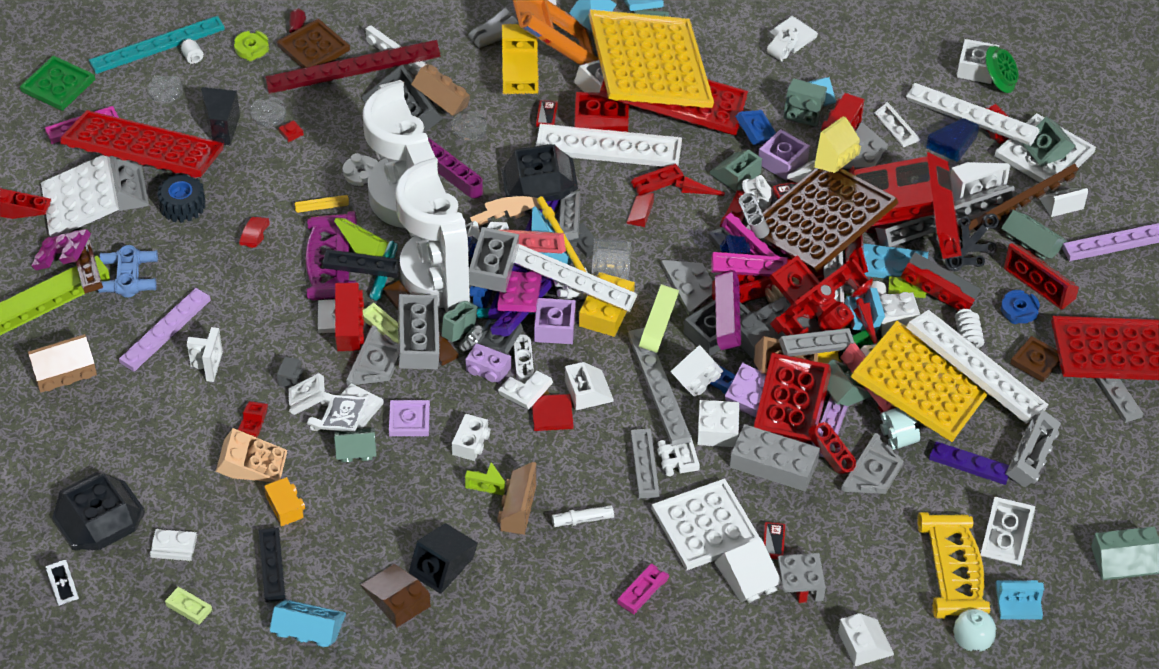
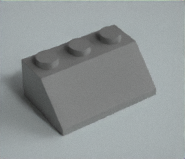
M109 156L119 211L148 206L149 202L142 166L129 160L124 161L118 157Z

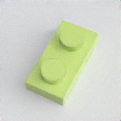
M177 587L165 601L167 607L198 625L212 611L211 605L180 587Z

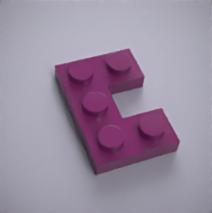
M84 229L46 238L42 242V247L36 254L31 266L35 270L50 268L56 254L62 253L59 260L63 264L77 261L91 233Z

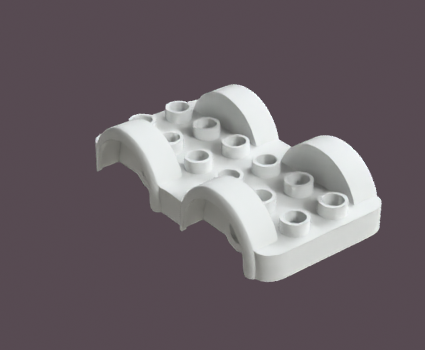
M398 80L378 86V90L368 98L363 108L364 136L368 145L376 152L380 160L373 167L368 177L369 203L373 212L382 221L392 226L406 228L412 237L405 244L400 255L401 281L410 295H437L438 308H444L448 312L454 310L463 301L470 302L468 238L463 216L457 212L458 201L456 198L446 193L438 176V159L432 151L427 134L423 133V122L416 116H412L404 99V82Z

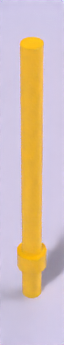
M543 196L539 197L537 202L542 209L544 218L549 221L555 233H564L555 218L553 209L548 206ZM564 234L565 249L575 268L586 272Z

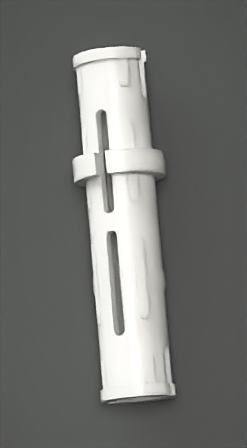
M612 505L580 511L569 510L566 513L552 514L553 527L564 525L576 526L578 523L614 518V511Z

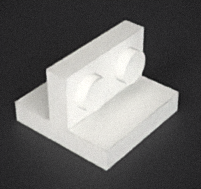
M211 327L208 339L188 337L187 347L191 367L196 369L204 368L206 381L214 382L223 350L219 328Z

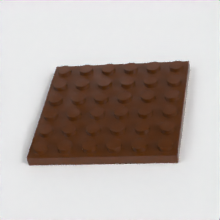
M815 168L762 213L770 232L760 240L792 259L798 255L809 269L817 273L899 202L893 195L842 168L836 173Z

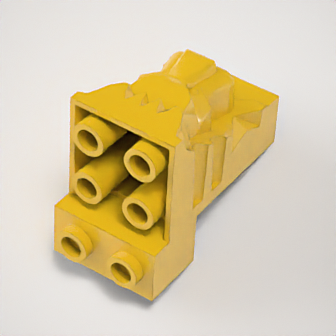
M502 24L503 94H538V38L522 29L519 24Z

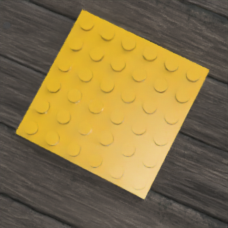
M899 321L894 323L851 375V378L856 380L858 384L870 389L874 394L884 398L891 405L898 407L907 413L908 416L915 418L923 423L924 426L951 442L955 440L988 395L983 388L973 383L969 377L958 371L954 365L943 359L939 353L928 347L924 341L913 335Z

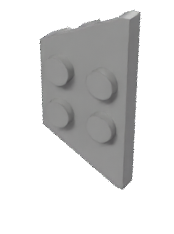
M861 122L856 130V134L860 138V153L843 166L842 169H851L853 165L855 170L877 166L887 150L888 144Z
M661 261V265L673 288L679 290L678 297L688 316L694 314V310L699 306L702 307L708 299L712 298V279L703 263Z
M372 325L347 377V385L351 383L359 385L390 381L399 361L398 343L393 342L386 334L382 335L378 332V328Z
M875 433L858 459L855 469L850 472L843 483L841 491L886 494L901 470L904 461L893 452V449L888 444L885 445L880 440L879 434Z

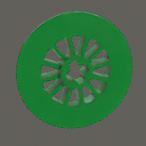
M994 45L990 46L986 52L988 72L995 85L1001 91L1011 93L1019 77L1017 64L1007 50Z

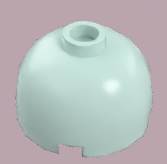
M970 609L963 612L954 624L955 641L969 651L986 650L995 640L996 625L994 620L983 610Z

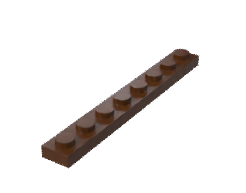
M1074 163L970 221L969 235L977 231L982 225V219L985 215L995 214L999 220L1005 214L1009 216L1012 210H1016L1020 206L1022 208L1031 203L1030 200L1034 198L1040 199L1046 194V191L1050 189L1054 191L1064 181L1066 183L1072 181L1076 177L1075 174L1079 168ZM987 219V224L991 223V220ZM959 227V239L962 241L961 228Z

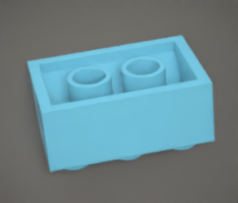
M286 599L274 607L270 632L276 633L278 637L287 638L292 636L296 637V640L300 642H308L310 640L316 642L318 646L328 647L336 641L346 613Z

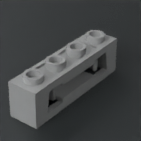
M1043 409L1035 414L1031 421H1029L1006 475L1023 487L1031 483L1035 484L1040 478V470L1047 462L1045 458L1053 448L1052 443L1059 435L1058 429L1061 423ZM1041 438V441L1038 442L1035 446L1037 439L1039 440ZM1034 446H1035V449H1034V451H1033L1031 457H1030V458L1028 457V458L1026 459V457L1031 454V452H1032V450H1033V448H1034Z

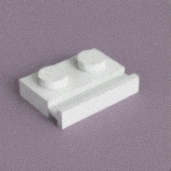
M318 373L288 389L289 405L291 406V409H289L290 413L293 415L298 414L325 400L323 396L325 392L324 376Z
M156 529L150 557L192 561L197 533Z

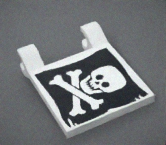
M324 392L325 400L321 401V404L324 406L328 405V408L322 420L314 417L308 419L307 425H311L310 429L313 431L324 429L355 432L368 403V398L332 395Z

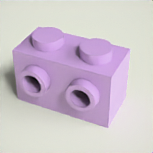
M477 343L466 358V371L472 375L484 377L490 382L501 384L511 369V356Z

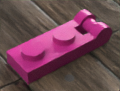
M650 564L618 598L617 604L635 614L655 591L668 580L669 574L659 571L657 566Z

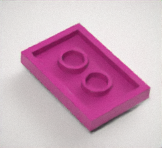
M512 271L506 293L500 292L498 311L536 312L542 275L535 272Z

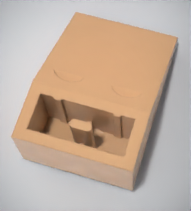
M233 428L224 439L216 472L235 479L275 482L281 479L288 450Z

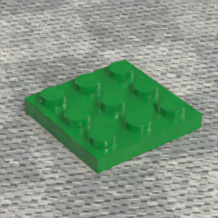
M53 55L20 86V90L63 111L96 78L95 74Z

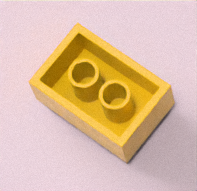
M601 272L597 276L629 291L634 292L635 282ZM588 295L579 312V327L615 337L627 311Z

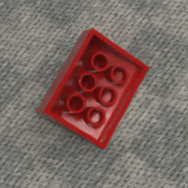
M772 353L754 427L813 445V441L809 437V429L820 421L832 371L830 364Z

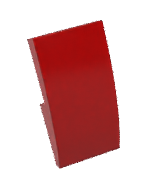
M251 217L243 230L239 244L249 248L258 246L264 239L263 232L270 225L269 218Z

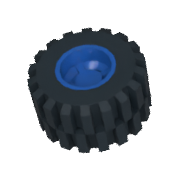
M176 174L174 177H168V180H163L162 185L158 187L159 207L163 216L166 215V219L170 220L172 218V222L180 220V223H183L185 219L189 222L192 221V217L198 218V213H203L206 202L203 185L199 179H194V177L187 176V174L180 176Z

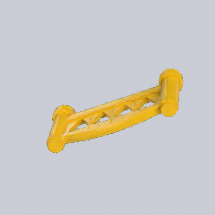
M919 512L917 519L919 533L929 532L941 597L933 599L934 618L959 616L970 609L983 610L989 614L990 603L983 600L984 568L976 541L969 528H973V517L968 515H929L928 512ZM954 533H958L961 535L960 541L963 544L957 545L946 538ZM957 550H962L965 553L963 557L966 561L960 562L949 555ZM960 567H966L969 579H964L952 572ZM964 584H969L971 586L970 592L973 596H966L956 591V589Z

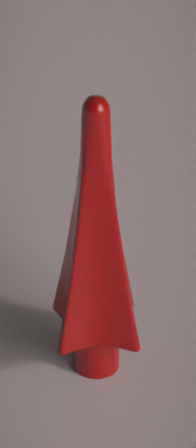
M686 176L684 181L677 180L675 187L682 188L681 193L725 195L722 191L705 186Z
M858 298L855 301L857 308L853 311L866 328L873 343L876 344L878 341L873 325L870 302L864 303L862 298Z

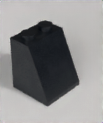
M202 87L204 112L213 141L231 146L240 118L237 91Z
M444 523L417 540L408 573L431 589L442 594L472 561L478 542Z

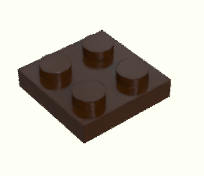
M1031 336L1013 356L1010 364L1044 382L1060 364L1056 349Z

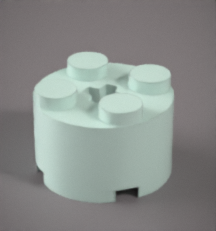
M898 407L880 413L883 424H880L881 431L884 436L888 435V444L893 450L920 441L919 429L915 430L914 423L917 422L915 418L908 416L907 413Z

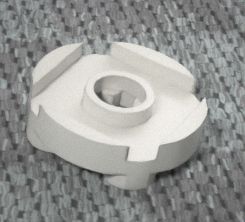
M353 154L343 165L345 180L352 185L363 186L364 183H368L369 174L378 161L369 156Z

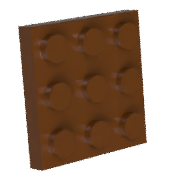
M319 18L277 41V46L301 68L329 63L350 51V45Z

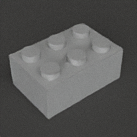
M485 227L481 228L469 267L470 286L506 293L519 248V234Z

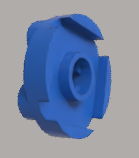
M471 286L470 296L473 297V304L478 308L486 307L491 298L492 290Z
M1013 290L1008 292L1002 300L1001 311L1013 324L1029 323L1037 318L1040 303L1036 296L1031 293L1028 295L1023 290Z

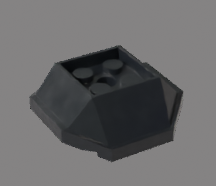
M555 144L516 149L502 168L506 197L526 196L539 198L543 196L545 201L548 202L563 199L572 191L574 192L578 189L573 158L560 150Z
M95 472L60 490L52 520L72 550H101L135 532L141 518L145 514V510L125 481Z

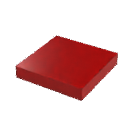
M571 394L543 395L532 405L534 431L574 429Z

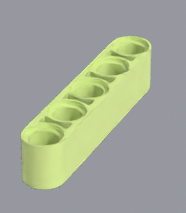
M661 284L639 344L640 348L655 353L658 352L679 293L678 289Z

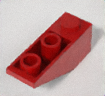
M0 188V217L16 219L46 215L51 204L50 198Z

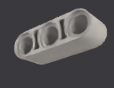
M743 194L739 198V203L751 231H753L758 239L766 237L770 230L754 194Z

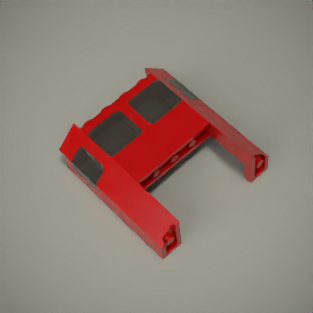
M927 152L926 157L855 170L853 165L848 171L893 195L899 202L872 226L935 215L936 230L943 259L962 256L948 161ZM861 235L845 248L846 264L848 265L854 259L862 268L861 271L867 273L868 266L864 255L863 235Z

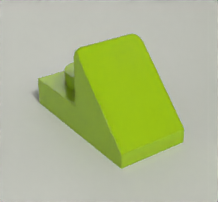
M490 463L487 474L467 470L465 488L502 496L505 495V481L492 463Z

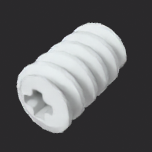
M962 309L955 315L957 331L975 347L980 348L985 342L979 315L972 310Z

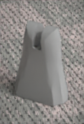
M504 8L489 21L472 30L468 37L475 42L478 48L502 40V24L519 23L508 9Z

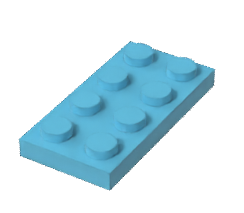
M863 243L864 255L868 266V272L864 274L870 277L889 279V276L901 277L914 252L928 259V252Z

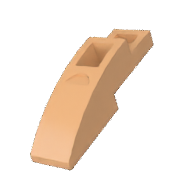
M526 196L506 197L485 203L487 211L470 218L472 222L476 221L478 226L488 223V219L493 216L495 219L505 216L506 211H508L510 217L514 216L517 219L524 216L525 211L532 210L535 206L538 209H541L537 202L538 198Z

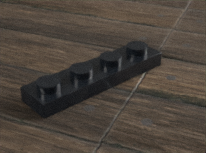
M326 249L323 268L398 278L400 259Z
M279 527L260 529L259 542L265 602L286 600Z

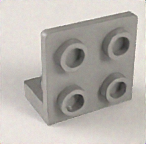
M819 553L778 557L782 586L785 593L810 591V594H814L815 601H824L826 587Z

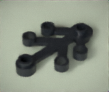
M995 214L985 215L982 219V225L971 237L969 235L970 219L966 216L958 219V226L961 228L962 256L945 259V264L949 270L958 271L963 265L981 267L985 264L984 257L980 255L974 258H964L968 252H986L991 254L996 251L997 246L993 242L976 244L988 229L997 227L999 219ZM963 219L966 220L965 226L962 224ZM987 219L991 220L990 225L987 224ZM989 245L992 246V251H989ZM977 258L981 260L980 265L976 262ZM952 259L956 260V265L952 264Z

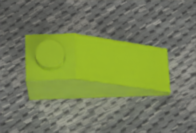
M335 218L334 222L355 253L383 257L389 242L345 218Z

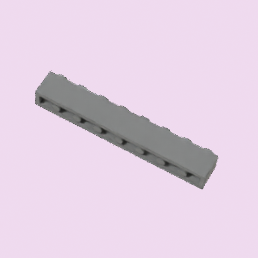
M1000 185L954 201L957 224L958 219L966 216L970 220L977 218L1015 197L1014 186ZM935 215L888 223L875 228L879 244L886 247L937 231Z

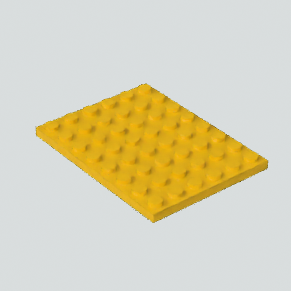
M590 9L589 19L609 99L663 103L666 105L698 106L701 108L713 107V97L690 19Z

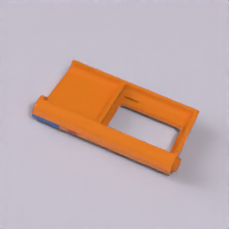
M513 0L518 23L522 29L580 66L599 60V57L594 55L587 28L581 25L574 17L548 0ZM553 23L576 37L580 45L556 31Z

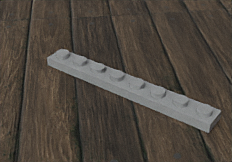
M645 328L628 331L630 343L671 445L675 446L691 442L690 433L657 353L639 347Z

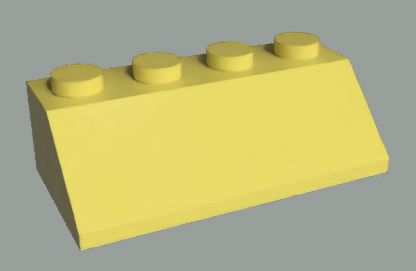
M846 117L840 118L821 132L814 168L836 173L859 155L861 145H859L860 138Z

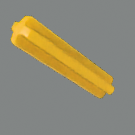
M348 195L299 201L295 202V211L299 213L348 206L349 198Z

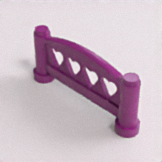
M348 211V214L316 216L307 219L308 229H312L306 248V270L311 283V288H307L308 299H335V283H357L356 280L349 281V272L320 268L322 266L320 261L325 256L320 254L322 252L321 246H328L335 251L349 252V242L334 221L335 218H345L357 225L356 211ZM322 232L335 235L326 241H320L322 238L320 233ZM323 273L334 277L325 283H320L322 280L320 275Z

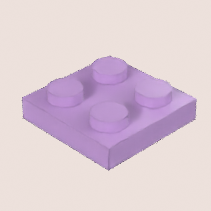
M390 400L389 436H429L430 400Z

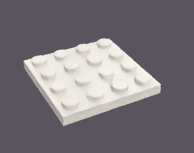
M1036 113L1026 124L1036 127L1044 117ZM1062 128L1076 146L1061 160L1040 166L1021 142L1011 138L996 150L995 156L1038 182H1042L1074 163L1079 168L1095 152L1096 147Z
M99 156L41 182L43 197L51 199V204L46 213L49 235L51 237L66 234L119 210L109 156Z
M725 479L652 504L653 513L686 571L715 561L724 553L760 538Z

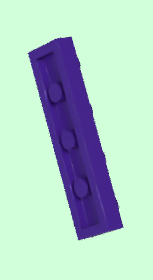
M937 441L930 454L929 460L1004 485H1006L1009 478L1006 475L1009 465Z

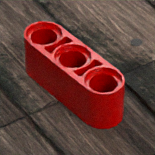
M821 422L810 427V439L816 447L820 448V452L836 473L844 474L855 469V458L828 423ZM818 428L823 430L822 437L818 435ZM830 444H833L835 447L834 453L830 451ZM843 459H844V460L846 461V463H847V468H846V469H844V468L842 467V463H841V462H842Z

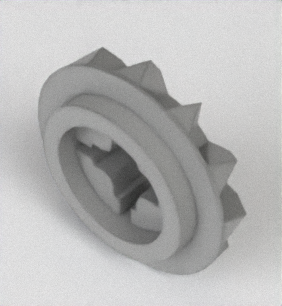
M479 325L474 326L461 341L459 348L463 352L473 348L481 338L483 328Z

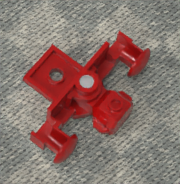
M797 255L769 277L791 304L770 325L778 334L783 332L786 336L808 333V327L804 329L797 321L800 317L808 319L818 318V324L822 331L844 329L854 319V315L847 305L834 299L835 291L847 282L855 291L851 297H859L872 286L873 278L869 280L861 271L862 268L853 259L848 265L844 264L820 282ZM791 278H797L799 280V285L794 284Z

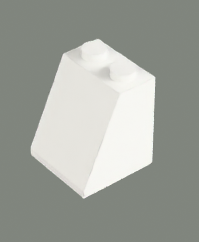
M761 538L724 553L714 562L740 602L747 600L748 603L759 599V595L764 592L766 595L776 592L778 590L777 587L782 584Z

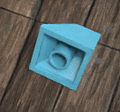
M578 0L569 13L581 25L592 32L589 19L590 9L613 11L617 4L612 0Z

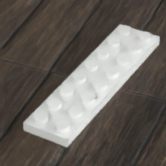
M540 124L536 146L555 144L572 158L667 167L673 164L679 166L682 137Z
M930 310L914 318L906 326L913 335L919 337L928 347L934 349L943 359L949 361L958 371L964 373L973 383L978 384L988 395L998 400L1005 408L1013 412L1026 424L1042 409L1045 411L1049 405Z

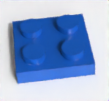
M762 110L743 111L735 116L753 145L765 144L776 134Z

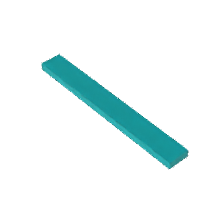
M215 16L89 59V64L95 74L179 46L187 39L194 41L223 31L225 27L219 17Z

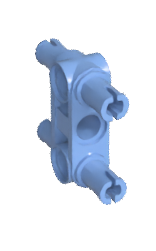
M126 245L117 252L100 253V260L103 264H117L118 266L117 279L101 281L103 288L98 290L99 293L116 292V294H121L123 297L128 298L139 293V291L156 290V278L139 279V265L146 262H158L157 250L140 251L132 245Z

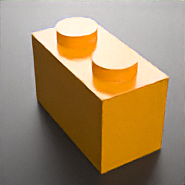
M287 477L264 486L266 499L281 527L304 518V502L301 498L298 499L296 487L293 483L290 484Z

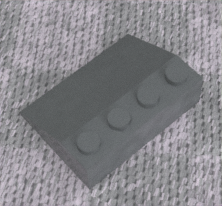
M403 65L399 66L361 97L366 103L368 98L378 90L379 85L401 80L404 82V99L412 116H416L423 122L424 131L429 130L443 119L430 99L411 85L415 78Z
M785 296L740 320V347L753 360L755 345L764 336L774 339L786 336L783 332L778 334L770 325L777 316L782 315L791 306ZM800 317L797 320L804 329L808 327V333L823 332L816 318Z

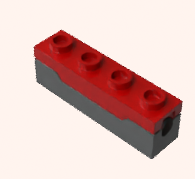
M914 252L900 277L958 311L970 309L981 290L979 287Z

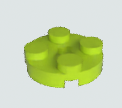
M250 31L242 32L235 38V53L247 61H254L269 51L268 38L259 31H256V33H250Z

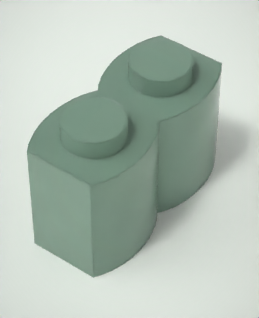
M463 301L454 310L448 311L443 316L442 337L454 342L462 338L464 333L469 332L476 325L477 306L468 301Z

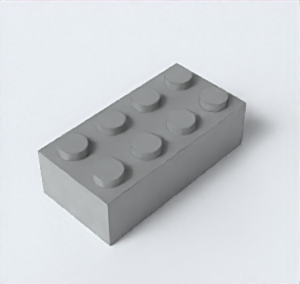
M399 294V368L438 369L440 354L437 295Z
M744 424L731 453L730 468L806 492L818 463L820 448Z

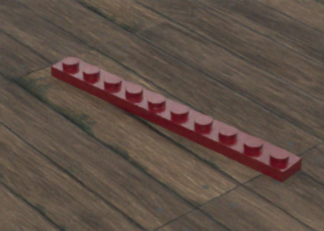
M433 40L266 76L268 92L275 93L441 56L438 42Z

